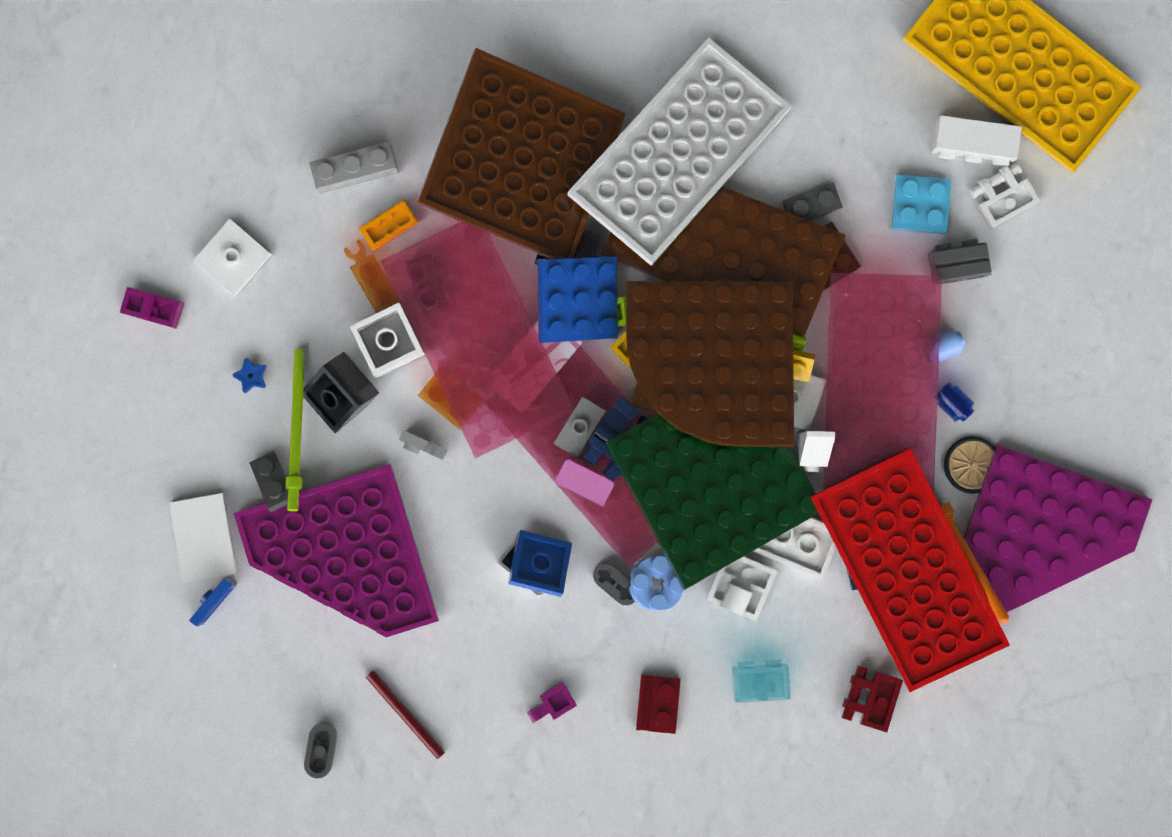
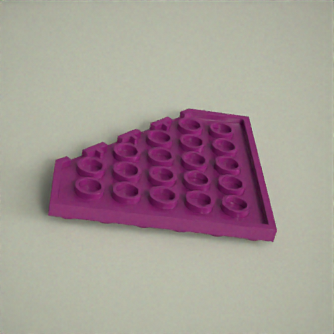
M995 445V450L963 538L1006 612H1009L1134 552L1153 499L1000 445Z
M391 464L299 492L298 511H288L287 505L270 512L266 503L234 513L248 563L251 567L274 577V579L293 589L295 588L359 624L367 626L376 631V633L384 637H390L439 621Z

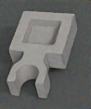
M403 430L399 438L400 441L405 443L403 448L416 454L422 450L443 460L447 449Z

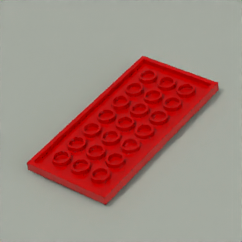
M911 447L811 495L909 692L1010 646Z

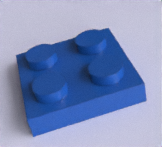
M520 530L517 533L508 584L561 597L564 593L572 543Z

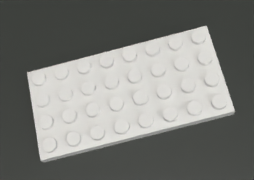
M708 37L575 183L567 195L648 264L652 265L787 114L792 106Z

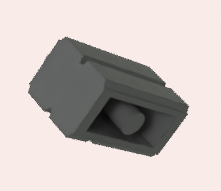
M978 239L962 241V246L952 248L951 243L936 245L935 250L928 253L933 285L984 278L992 275L987 243H978Z

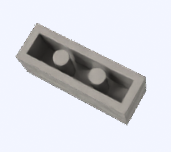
M389 141L309 162L315 187L321 194L399 173Z

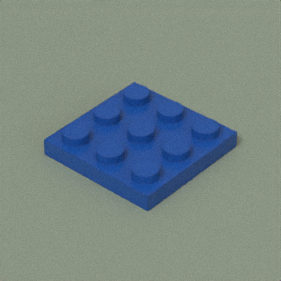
M616 256L537 259L538 342L550 343L617 338Z

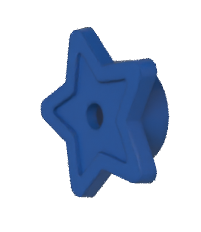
M245 358L242 369L233 373L232 376L241 381L243 393H247L253 387L265 388L266 384L263 380V374L267 366H255L248 358ZM252 373L253 378H249L248 375Z

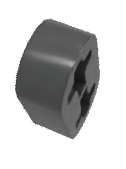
M602 563L595 567L593 579L601 589L621 605H631L635 602L633 598L629 599L626 597L624 600L620 599L621 592L616 588L618 583L624 588L631 586V580L609 563ZM608 568L611 569L610 576L616 582L613 585L607 580L600 582L598 580L600 578L598 573L600 569L604 571Z

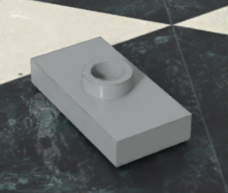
M582 397L554 444L577 458L606 411Z

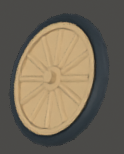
M965 437L956 441L948 449L944 460L945 474L952 486L959 491L969 494L980 492L995 447L989 441L980 437Z

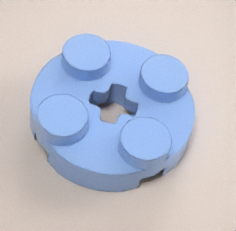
M664 556L645 558L638 562L631 571L630 594L633 600L643 609L653 611L667 610L680 600L684 590ZM653 577L662 580L661 590L658 588L652 589L653 581L651 579Z

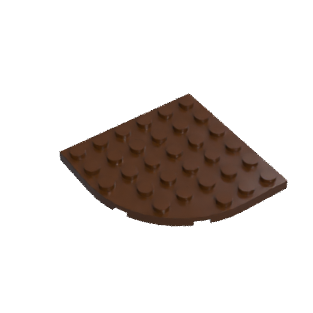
M627 281L626 341L629 364L641 393L663 419L681 432L688 433L708 443L739 447H794L793 282Z

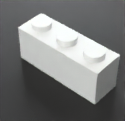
M940 116L935 121L931 153L939 154L938 157L943 159H955V156L966 157L965 161L981 163L982 160L993 161L992 164L995 166H1009V163L1012 164L1018 159L1022 126Z

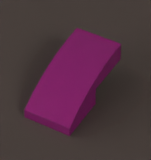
M127 287L119 313L177 329L184 303Z

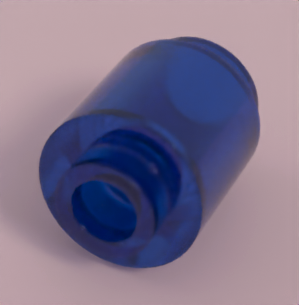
M950 382L943 386L934 396L938 401L937 405L954 422L959 419L964 422L975 411L972 408L974 402L957 385L953 386Z

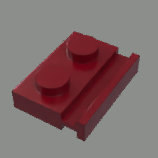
M641 674L636 730L676 734L680 678Z

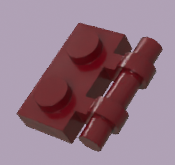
M857 665L855 675H851L849 682L852 685L848 698H844L842 707H844L841 718L852 721L854 712L862 713L859 722L861 725L887 733L903 680L875 671L873 680L870 681L865 679L868 668ZM862 687L869 689L865 705L858 703Z

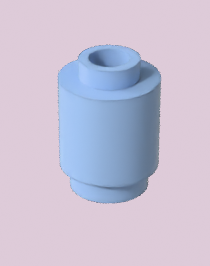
M953 328L927 338V341L922 343L924 354L929 363L934 361L939 363L961 354L962 347L965 346L961 333L959 331L955 332Z

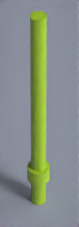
M304 349L294 350L289 476L286 477L285 489H288V511H298L299 490L302 489L303 479L300 477L305 367Z

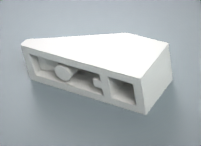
M805 431L797 434V459L799 466H804V472H820V467L828 466L835 440V432Z

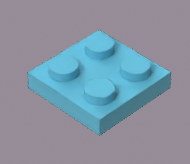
M897 174L895 176L891 230L945 235L948 225L951 179Z

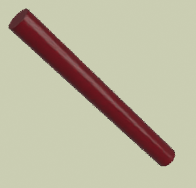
M373 670L365 678L434 757L439 759L445 751Z

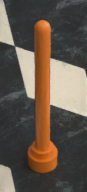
M950 502L940 505L993 612L1000 623H1007L1009 621L1008 613L953 520L955 518L953 515L954 509Z

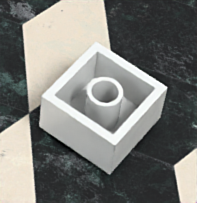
M400 303L350 326L373 376L376 378L426 355Z

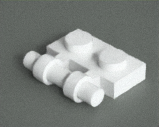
M1017 163L1010 167L1004 166L998 170L996 175L977 181V185L969 189L973 199L982 194L985 196L987 201L978 207L991 230L1041 202L1028 178L1017 183L1014 176L1022 172ZM1004 182L1008 189L996 195L993 188Z

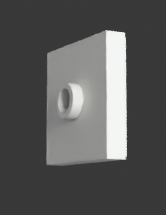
M229 218L194 260L237 295L272 254Z
M813 375L810 376L809 382L794 379L795 428L810 431L827 380Z

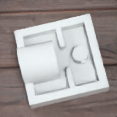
M743 556L717 571L706 600L757 622L778 571Z

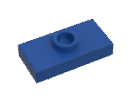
M227 577L221 581L214 591L209 589L200 599L202 605L189 621L196 627L204 625L235 588L236 582L232 578Z

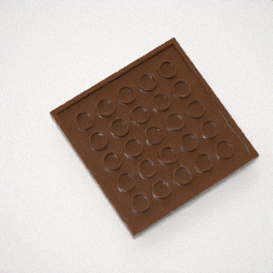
M475 48L418 197L417 204L548 258H573L589 213L567 195L568 191L616 140L626 113Z

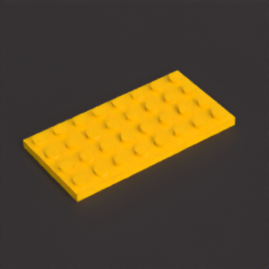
M933 0L903 38L905 43L1008 124L1022 126V135L1071 173L1078 169L1142 88L1031 0Z

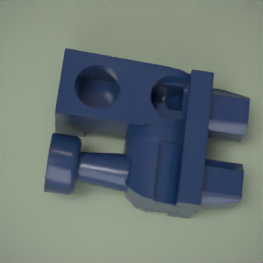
M619 397L587 441L589 445L582 455V458L591 465H594L601 455L608 458L610 462L602 473L612 481L617 479L621 473L604 443L623 433L640 412L622 397ZM642 415L637 425L648 418Z

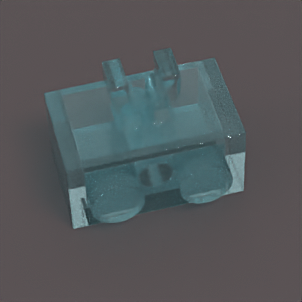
M781 659L765 660V665H754V661H740L738 666L732 667L733 700L736 703L791 699L789 666L782 664Z

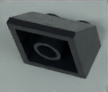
M345 352L324 364L303 390L304 399L334 433H337L379 394L378 390Z

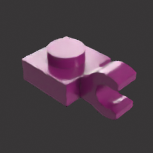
M562 681L541 694L540 698L543 703L528 711L527 714L532 723L549 713L553 720L576 707L577 704Z

